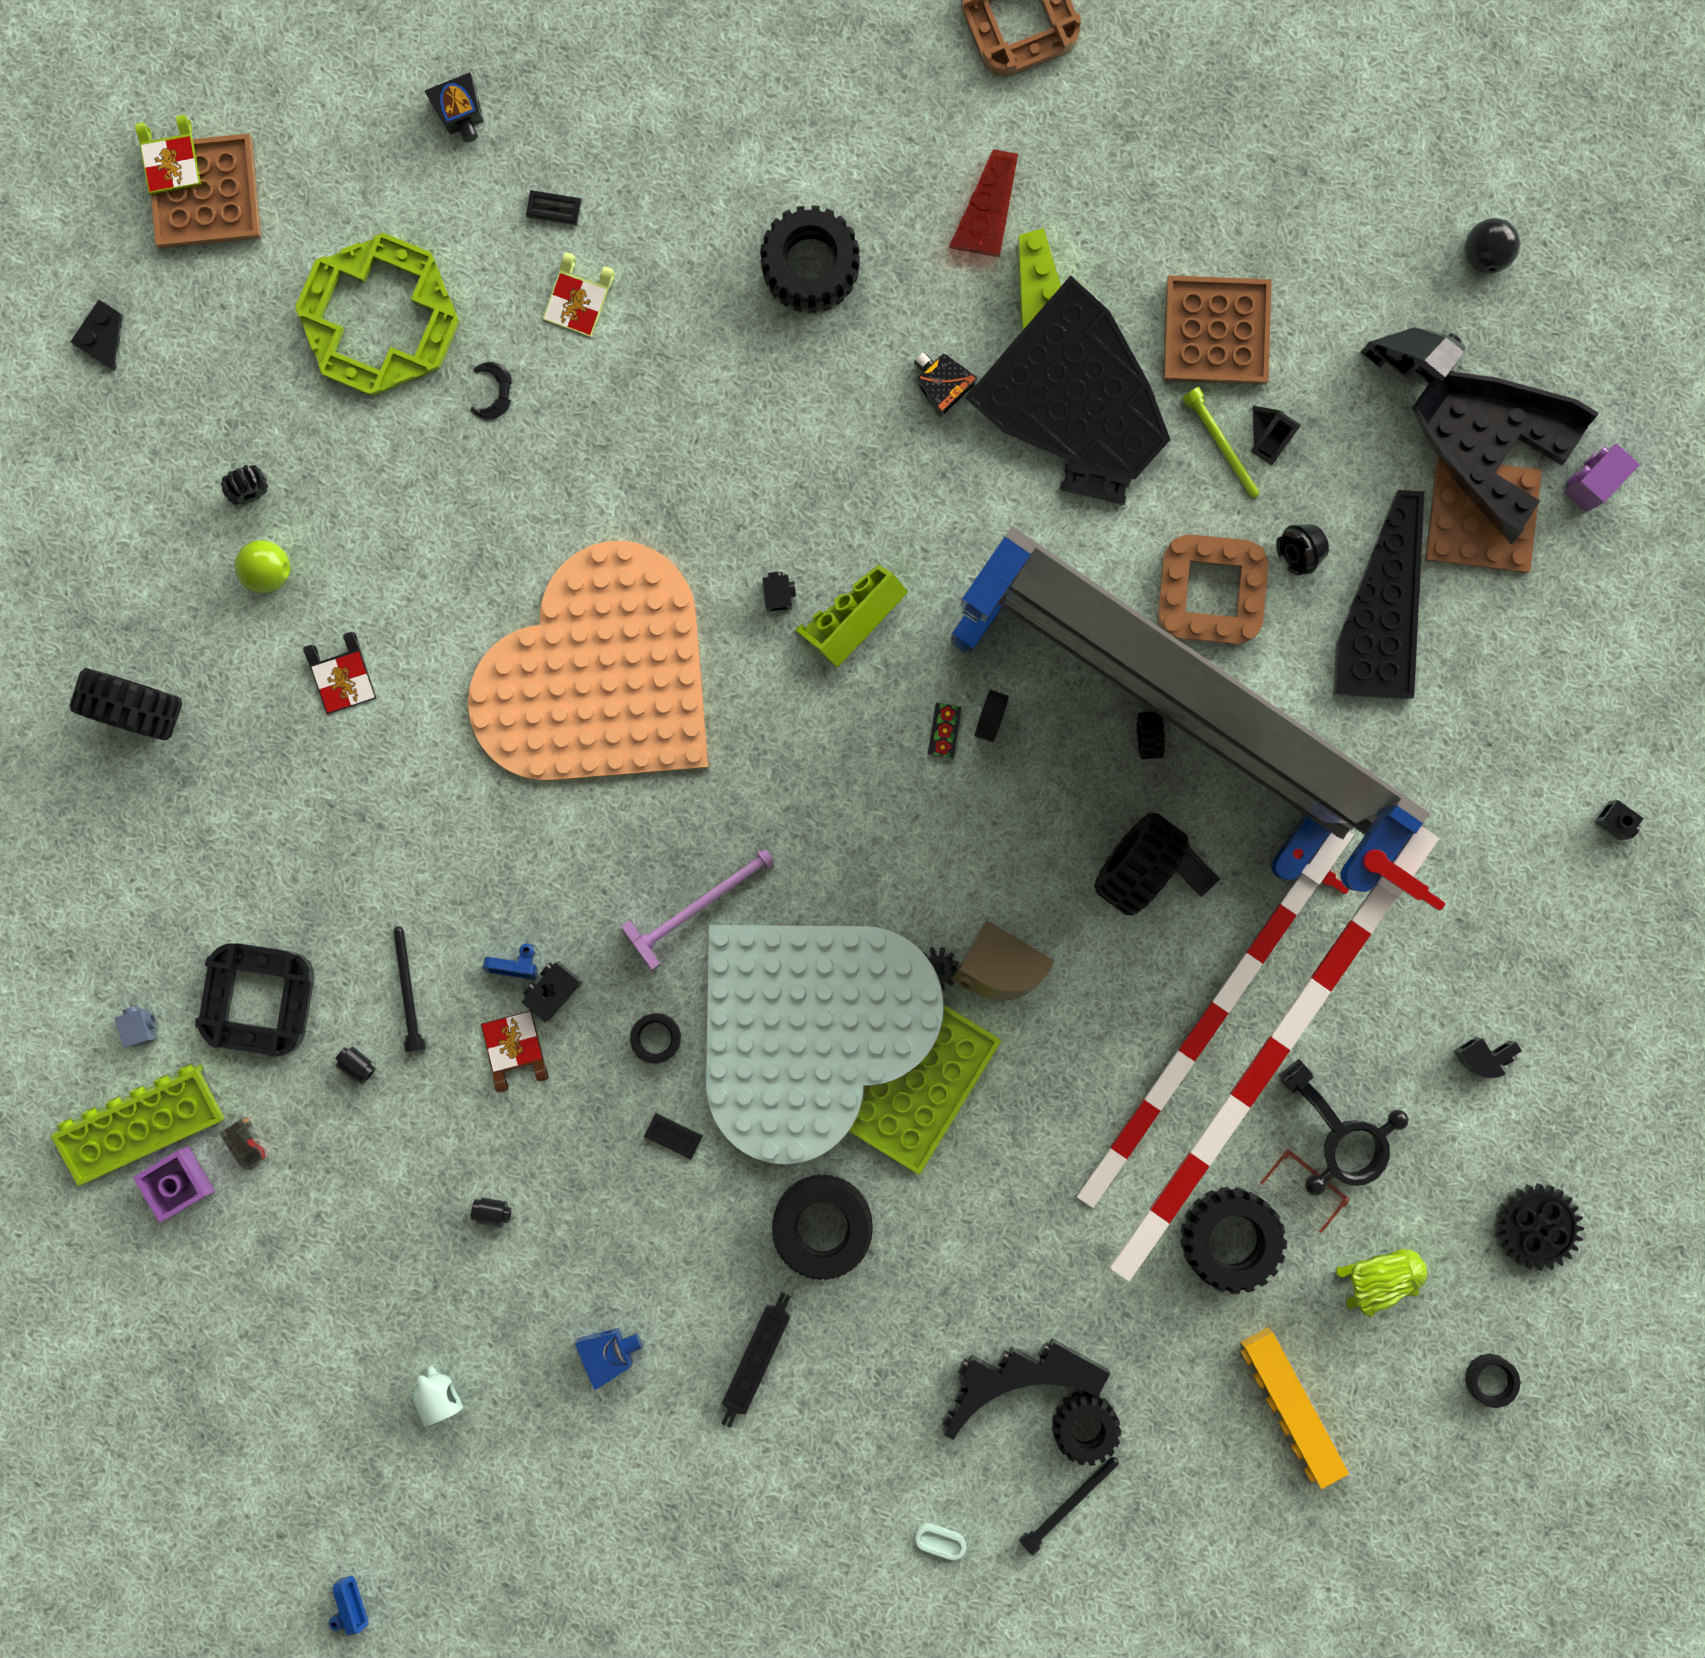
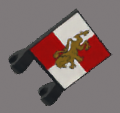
M354 632L343 634V639L349 652L323 661L320 660L315 645H308L303 648L326 714L376 698L360 645Z

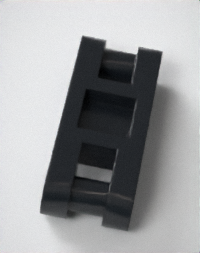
M1072 463L1065 464L1064 472L1066 475L1064 481H1061L1060 490L1125 505L1127 498L1125 491L1130 486V478ZM1076 475L1083 476L1082 484L1074 483ZM1109 483L1116 485L1115 493L1108 491Z

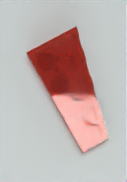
M992 150L957 231L951 240L949 249L1000 257L1018 159L1017 153Z

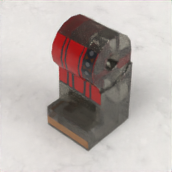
M248 1117L240 1119L219 1134L239 1165L245 1169H253L264 1162L265 1151L262 1146L255 1143L247 1128L252 1126Z

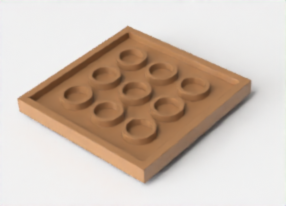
M247 133L193 139L201 185L151 195L155 245L160 249L261 238L252 136Z
M1168 275L1166 281L1163 381L1266 385L1269 380L1272 279Z
M1438 457L1436 460L1425 561L1529 573L1531 570L1538 505L1525 524L1523 532L1510 544L1459 487ZM1508 465L1499 466L1496 474L1539 499L1542 470Z

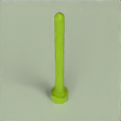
M1199 387L1193 389L1181 398L1186 407L1196 411L1249 496L1257 498L1259 496L1258 488L1203 404L1205 402L1203 399L1205 395Z

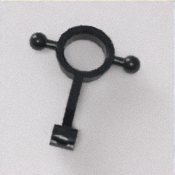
M1300 1059L1278 1074L1280 1080L1289 1091L1294 1094L1298 1090L1331 1129L1324 1143V1158L1327 1163V1169L1319 1176L1311 1175L1306 1179L1305 1188L1307 1192L1314 1196L1323 1194L1326 1190V1184L1334 1177L1342 1183L1352 1186L1366 1185L1376 1180L1386 1169L1390 1158V1144L1386 1136L1394 1130L1405 1129L1409 1122L1408 1115L1402 1110H1393L1388 1115L1387 1122L1380 1128L1365 1121L1352 1120L1341 1122L1323 1096L1309 1083L1314 1077ZM1362 1130L1370 1133L1375 1142V1153L1372 1161L1365 1168L1357 1172L1341 1170L1335 1158V1151L1339 1141L1352 1131Z

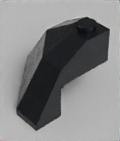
M1414 327L1370 341L1360 352L1379 368L1387 362L1405 378L1415 372L1435 388L1447 376L1464 353L1466 347L1455 334L1449 333V335Z

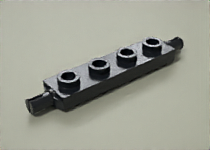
M781 1292L776 1305H766L723 1398L722 1404L727 1408V1412L721 1421L724 1426L727 1423V1427L731 1428L736 1415H746L790 1319L791 1315L785 1311L791 1298L789 1294L785 1297V1293Z

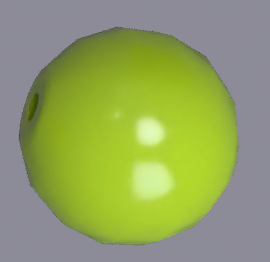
M256 540L243 546L239 550L234 563L239 582L246 589L259 594L272 593L283 587L291 570L286 552L276 543L267 540Z

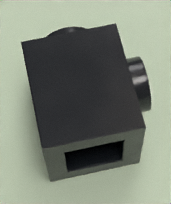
M783 572L768 573V577L762 578L766 611L792 609L791 597H796L795 582H789V576L783 575Z
M1613 800L1608 802L1594 822L1618 840H1629V838L1632 839L1638 834L1641 829L1639 825L1644 818L1621 801Z

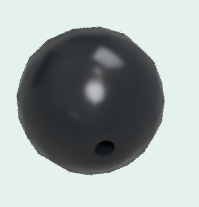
M1489 218L1476 224L1468 233L1464 250L1468 262L1474 269L1483 273L1494 274L1512 265L1518 256L1521 242L1516 228L1510 222L1499 218Z

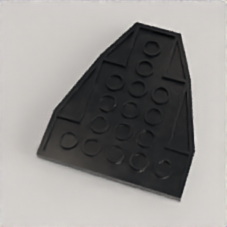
M1071 275L965 397L966 400L1005 434L1078 465L1131 479H1136L1171 440L1151 385L1111 312Z

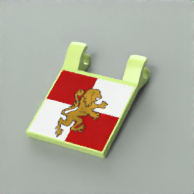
M565 253L543 320L591 337L615 272L609 267H604L600 275L599 284L575 276L571 273L576 263V258L573 254Z

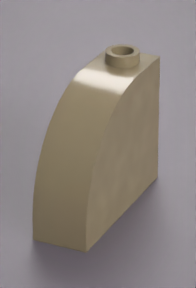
M986 921L976 935L953 980L958 982L962 988L971 990L988 999L999 1001L1014 1000L1034 990L1048 974L1054 960L991 922Z

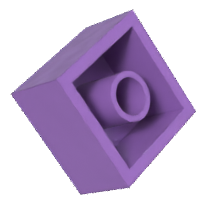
M1617 443L1609 448L1604 446L1597 453L1594 452L1583 463L1585 467L1580 471H1576L1566 481L1569 486L1563 492L1580 508L1588 512L1605 503L1640 464Z
M190 1146L174 1152L133 1177L159 1223L175 1216L215 1192Z

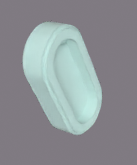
M923 1524L915 1532V1543L923 1552L951 1561L961 1559L966 1552L965 1539L957 1532L933 1524Z

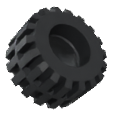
M1083 1391V1395H1078L1077 1392L1072 1393V1398L1068 1399L1066 1396L1062 1399L1063 1404L1061 1406L1057 1405L1055 1408L1056 1415L1052 1417V1432L1062 1454H1066L1068 1460L1072 1462L1077 1460L1078 1465L1084 1466L1085 1462H1088L1090 1466L1096 1465L1095 1461L1099 1459L1103 1463L1106 1461L1105 1456L1108 1454L1111 1457L1115 1453L1113 1450L1114 1446L1118 1447L1120 1444L1118 1436H1121L1120 1421L1113 1407L1105 1398L1102 1399L1100 1395L1096 1397ZM1087 1415L1098 1418L1101 1421V1430L1094 1439L1079 1441L1072 1436L1071 1429L1077 1419Z

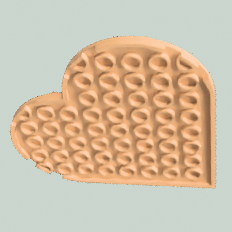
M609 541L582 549L558 568L543 595L540 625L519 629L495 643L483 656L472 677L468 696L469 717L475 736L486 753L496 763L510 772L534 780H563L709 767L695 603L688 583L682 573L668 558L642 544L627 541Z

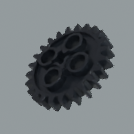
M1536 1183L1534 1190L1531 1185L1526 1184L1525 1192L1516 1188L1517 1197L1507 1195L1510 1201L1509 1205L1500 1204L1505 1209V1212L1496 1213L1498 1217L1502 1218V1222L1495 1224V1227L1502 1229V1232L1498 1233L1496 1237L1505 1240L1500 1247L1505 1250L1509 1249L1506 1255L1510 1258L1516 1257L1515 1262L1519 1265L1525 1262V1267L1528 1269H1532L1535 1264L1536 1269L1543 1271L1545 1264L1547 1268L1553 1270L1554 1262L1563 1266L1562 1257L1572 1259L1569 1253L1570 1249L1579 1250L1574 1242L1583 1241V1238L1577 1235L1578 1231L1584 1230V1227L1577 1225V1222L1582 1220L1583 1216L1574 1214L1579 1207L1574 1204L1569 1205L1572 1198L1569 1196L1563 1197L1564 1191L1560 1189L1554 1192V1187L1547 1185L1544 1189L1542 1184ZM1552 1205L1553 1213L1546 1217L1545 1208ZM1527 1211V1220L1524 1223H1520V1214ZM1559 1220L1562 1221L1561 1224L1551 1225L1552 1223H1556ZM1539 1222L1545 1224L1546 1226L1540 1227ZM1540 1227V1232L1534 1229ZM1520 1229H1530L1523 1231L1520 1234L1517 1233V1231ZM1555 1231H1559L1560 1237L1558 1241L1553 1243L1551 1236ZM1533 1237L1535 1243L1532 1248L1527 1249L1526 1241Z

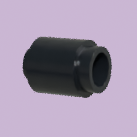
M353 1046L349 1050L346 1047L343 1048L335 1058L338 1062L336 1068L355 1083L358 1081L364 1084L376 1070L372 1065L373 1062Z
M483 1197L481 1200L475 1199L471 1209V1220L476 1221L477 1224L502 1228L504 1223H509L512 1208L508 1207L507 1201Z

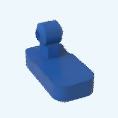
M527 943L521 945L519 949L518 962L485 957L482 967L487 973L528 980H536L538 971L536 965L532 964V958L535 955L534 948Z
M353 1576L341 1578L333 1585V1594L339 1613L329 1620L328 1625L334 1632L345 1629L346 1635L351 1636L359 1634L368 1626V1618L356 1580Z

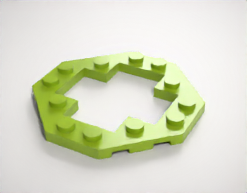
M384 232L373 236V239L360 244L358 242L343 248L339 253L329 257L323 256L316 259L295 306L310 346L319 363L322 375L370 396H375L439 370L460 323L432 253ZM375 259L420 277L412 294L411 301L433 311L415 355L412 356L390 347L380 370L337 353L336 350L345 329L322 318L341 273L366 282Z

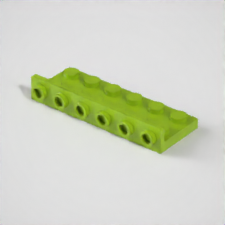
M188 1064L178 1069V1074L170 1078L168 1074L161 1076L153 1081V1086L146 1089L144 1085L139 1086L129 1092L130 1096L122 1100L120 1096H117L105 1103L106 1107L100 1110L93 1107L83 1112L80 1119L73 1121L72 1118H69L57 1124L58 1129L51 1135V1138L77 1186L223 1121L225 1117L201 1074L203 1070L202 1064L195 1067L192 1064Z

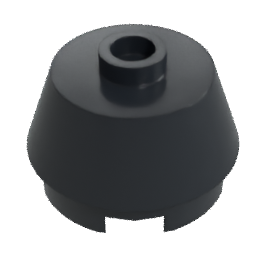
M1314 524L1290 525L1276 541L1278 556H1284L1290 566L1286 569L1294 575L1313 573L1329 553V543L1326 535Z

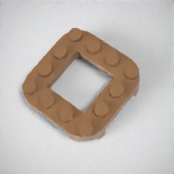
M961 0V9L984 65L995 75L1008 76L1019 73L1066 54L1077 43L1081 18L1079 13L1076 14L1071 0H1040L1051 29L1010 45L1004 41L989 5V2L994 0Z
M1183 535L1175 538L1164 551L1161 560L1162 570L1157 622H1159L1160 627L1178 640L1241 645L1254 638L1259 633L1264 619L1268 560L1264 548L1252 541L1202 535ZM1190 562L1239 567L1236 617L1185 612Z

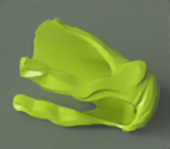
M1399 1249L1389 1254L1377 1255L1368 1260L1336 1267V1274L1342 1278L1351 1274L1350 1280L1353 1283L1354 1296L1346 1299V1306L1348 1309L1359 1307L1363 1315L1373 1317L1379 1311L1392 1308L1404 1297L1419 1295V1289L1425 1285L1428 1278L1425 1262L1417 1252L1410 1249Z

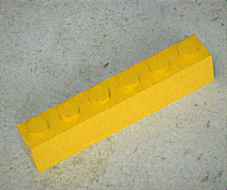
M1267 1327L1241 1341L1244 1349L1240 1353L1248 1366L1253 1364L1257 1372L1253 1374V1377L1259 1388L1265 1387L1269 1397L1265 1399L1272 1412L1278 1411L1282 1418L1278 1423L1285 1436L1291 1435L1294 1441L1291 1448L1298 1460L1304 1459L1307 1467L1303 1470L1311 1484L1316 1482L1323 1489L1349 1475L1270 1328Z

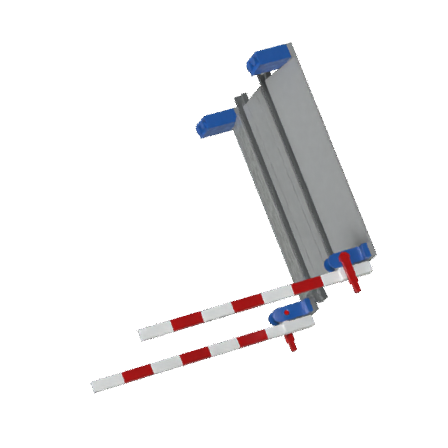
M1012 526L961 600L960 606L963 607L962 613L964 616L951 634V639L954 640L953 646L964 653L967 649L973 652L1004 607V609L1020 618L1023 622L1043 634V636H1046V638L1052 640V642L1142 702V704L1151 708L1162 718L1167 719L1193 737V739H1196V741H1199V743L1213 751V753H1216V755H1219L1267 788V790H1270V792H1273V794H1276L1303 813L1301 820L1271 863L1272 872L1276 877L1285 880L1297 879L1078 1193L1077 1198L1094 1208L1316 887L1322 882L1327 886H1333L1343 894H1347L1349 890L1358 892L1371 890L1110 1264V1269L1130 1282L1396 898H1399L1404 891L1415 900H1422L1436 910L1444 908L1445 902L1429 892L1428 886L1413 877L1440 838L1422 827V824L1430 814L1426 809ZM1355 828L1365 836L1342 867L1340 881L1330 869L1354 836L1349 831Z

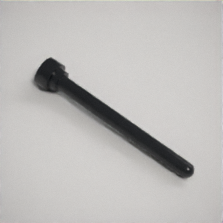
M398 926L394 928L393 933L408 1036H405L406 1042L403 1043L405 1052L426 1049L425 1039H422L421 1034L418 1033L404 929Z
M1110 1457L1035 1532L1033 1530L1029 1534L1026 1532L1019 1538L1020 1543L1032 1556L1041 1549L1042 1539L1118 1466V1459Z

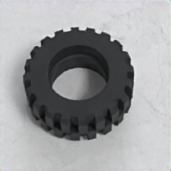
M804 205L796 207L797 212L791 213L790 210L782 213L783 219L779 220L776 218L771 223V230H766L764 234V244H761L760 250L763 278L766 285L770 288V293L774 298L778 296L780 303L788 307L791 304L794 311L802 312V308H807L809 313H816V308L823 307L824 311L831 309L832 303L836 302L839 305L844 301V295H849L853 290V283L857 282L860 267L859 244L855 240V232L852 227L846 226V220L841 215L838 218L834 217L833 210L827 208L825 212L820 211V206L812 205L811 210H805ZM806 239H816L826 243L833 250L835 256L833 268L826 275L811 280L802 279L792 274L786 265V255L789 249L797 242Z
M84 668L80 671L69 706L71 712L144 736L168 740L172 737L182 707V701L180 697L107 673Z
M1148 813L1130 829L1105 861L1094 884L1097 895L1125 915L1133 916L1138 914L1141 909L1147 907L1155 899L1157 894L1166 886L1169 879L1172 878L1177 867L1180 866L1182 858L1186 855L1187 848L1189 847L1187 835L1160 814Z
M1223 1187L1218 1192L1211 1190L1205 1193L1207 1197L1204 1199L1198 1198L1193 1203L1195 1205L1193 1210H1188L1185 1214L1187 1220L1185 1224H1182L1180 1231L1183 1234V1239H1180V1242L1185 1252L1184 1257L1191 1266V1269L1202 1281L1213 1286L1216 1290L1222 1292L1228 1290L1231 1294H1239L1240 1290H1245L1247 1293L1255 1291L1254 1286L1258 1284L1261 1287L1265 1286L1268 1283L1266 1279L1270 1275L1275 1277L1279 1272L1276 1269L1278 1263L1283 1264L1285 1256L1282 1254V1251L1287 1249V1240L1283 1236L1286 1233L1285 1227L1280 1222L1278 1213L1271 1208L1270 1204L1256 1194L1236 1187L1235 1189ZM1230 1216H1241L1248 1219L1253 1224L1257 1233V1241L1253 1252L1245 1260L1236 1264H1226L1216 1259L1209 1245L1214 1227L1221 1220Z

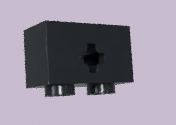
M559 961L554 964L549 962L540 973L543 976L537 984L532 982L523 993L525 998L522 1003L545 1023L550 1021L583 982ZM554 984L553 991L556 994L547 996L545 994L547 992L545 985L550 986Z

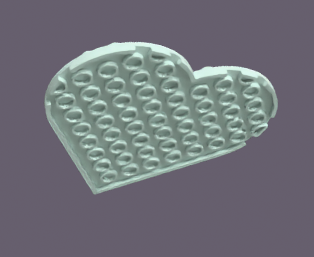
M709 925L706 1090L713 1118L725 1137L735 1147L749 1156L775 1164L805 1162L824 1154L837 1145L848 1133L859 1114L864 1086L886 1083L911 1071L927 1056L939 1035L944 1012L943 992L939 977L927 956L905 937L877 927Z

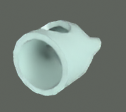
M430 1367L427 1370V1377L420 1375L417 1378L418 1384L415 1386L412 1396L413 1403L424 1427L440 1422L464 1408L449 1376L440 1374L434 1367Z

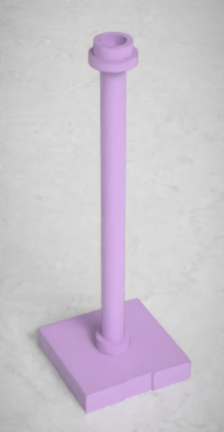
M766 849L763 851L759 850L757 852L759 857L647 935L645 933L641 936L630 920L621 926L651 971L661 965L651 951L654 943L764 865L767 868L771 867L774 860Z

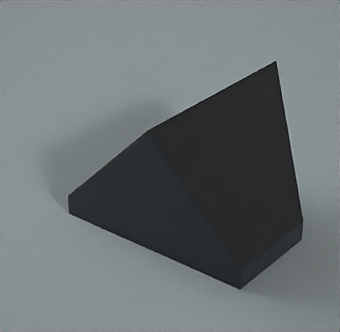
M1253 405L1254 446L1251 452L1272 466L1298 431L1301 424L1280 410Z

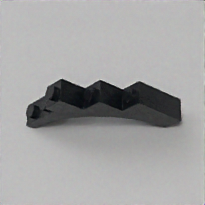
M1053 1338L1049 1344L1045 1342L1042 1345L1038 1354L1041 1358L1040 1361L1011 1346L1009 1352L1004 1350L998 1361V1365L1001 1366L1000 1369L971 1354L969 1360L964 1358L958 1368L957 1373L960 1374V1383L966 1387H960L954 1399L957 1404L953 1412L948 1410L943 1418L944 1435L954 1440L963 1425L977 1410L992 1399L1017 1388L1041 1384L1073 1387L1098 1397L1110 1372L1101 1364Z

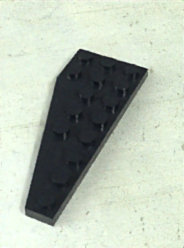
M1398 490L1394 495L1336 642L1334 695L1398 699L1414 698L1425 491Z

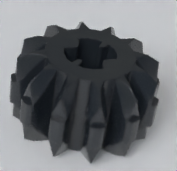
M245 465L242 468L229 471L228 475L222 478V492L233 505L240 503L244 505L247 502L259 499L261 495L267 492V479L256 465Z
M931 947L930 953L932 957L929 958L927 956L931 964L936 962L938 965L941 962L944 965L942 967L944 973L940 976L937 974L942 991H944L945 985L943 981L946 980L949 985H954V982L948 977L955 975L956 971H951V968L959 966V962L949 963L948 961L954 957V954L950 952L944 958L945 948L941 947L939 956H936L934 947Z

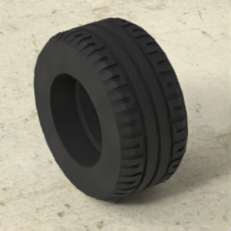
M818 1174L805 1177L797 1183L795 1182L782 1195L774 1212L772 1236L777 1253L790 1269L806 1278L828 1280L847 1274L848 1271L850 1272L853 1268L857 1267V1264H860L866 1256L872 1240V1215L865 1197L849 1181L847 1182L845 1179L837 1176ZM814 1203H831L837 1206L846 1217L848 1226L846 1236L842 1243L832 1250H813L805 1245L799 1236L797 1227L799 1217L808 1206Z

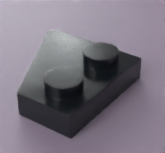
M98 300L70 342L114 371L117 365L115 361L117 347H119L120 342L119 331L122 327L123 315L106 303Z

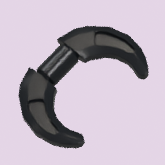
M485 362L475 367L474 371L476 373L481 371L489 372L496 378L499 383V399H495L490 407L485 409L471 407V411L480 418L495 419L509 409L511 400H509L510 384H513L509 371L501 364Z

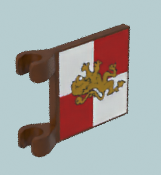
M531 1010L481 1024L493 1073L494 1086L497 1092L508 1090L504 1072L534 1064L537 1081H544L549 1078Z

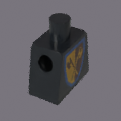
M470 72L424 90L450 135L460 131L464 142H472L478 138L474 125L483 122V116L476 84Z

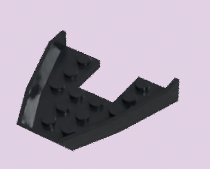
M1450 371L1435 388L1428 383L1412 407L1426 439L1455 482L1510 544L1523 532L1525 524L1540 502L1534 496L1496 474L1497 469L1516 440H1521L1562 466L1588 426L1599 414L1574 398L1497 377Z

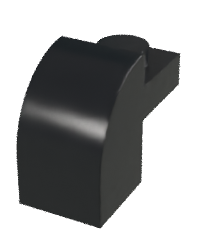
M1474 1037L1454 1050L1468 1071L1486 1078H1497L1505 1075L1506 1073L1500 1065L1505 1066L1517 1059L1515 1055L1522 1051L1518 1043L1514 1041H1507L1491 1051L1484 1039L1480 1037Z

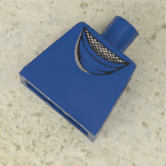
M619 1328L582 1336L575 1342L594 1390L629 1369L633 1363L630 1353L643 1348L637 1333L623 1338Z

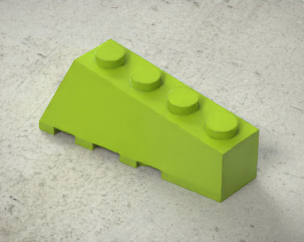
M880 564L852 585V591L843 595L840 594L833 599L835 604L825 612L819 610L812 616L814 620L806 628L801 624L795 629L812 647L837 668L908 593L895 575Z

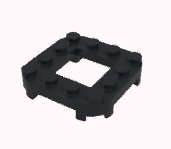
M228 943L214 950L205 961L204 966L208 967L200 1014L198 1018H195V1026L198 1028L202 1038L208 1043L207 1045L214 1048L221 1047L266 1054L271 1057L295 1051L302 1043L306 1032L314 984V970L311 962L297 952L243 943ZM237 970L285 978L277 1028L228 1021Z

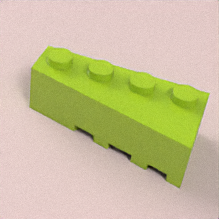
M1044 228L1020 234L1016 244L1021 332L1061 286Z

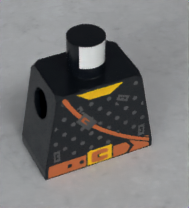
M923 352L914 361V364L923 372L917 378V385L940 417L976 384L977 377L944 353L933 361Z

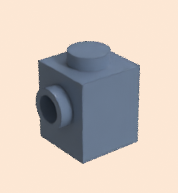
M138 1006L122 1010V1016L115 1017L124 1048L157 1039L154 1030L157 1026L156 1018L152 1012L149 1013L148 1009L139 1010Z

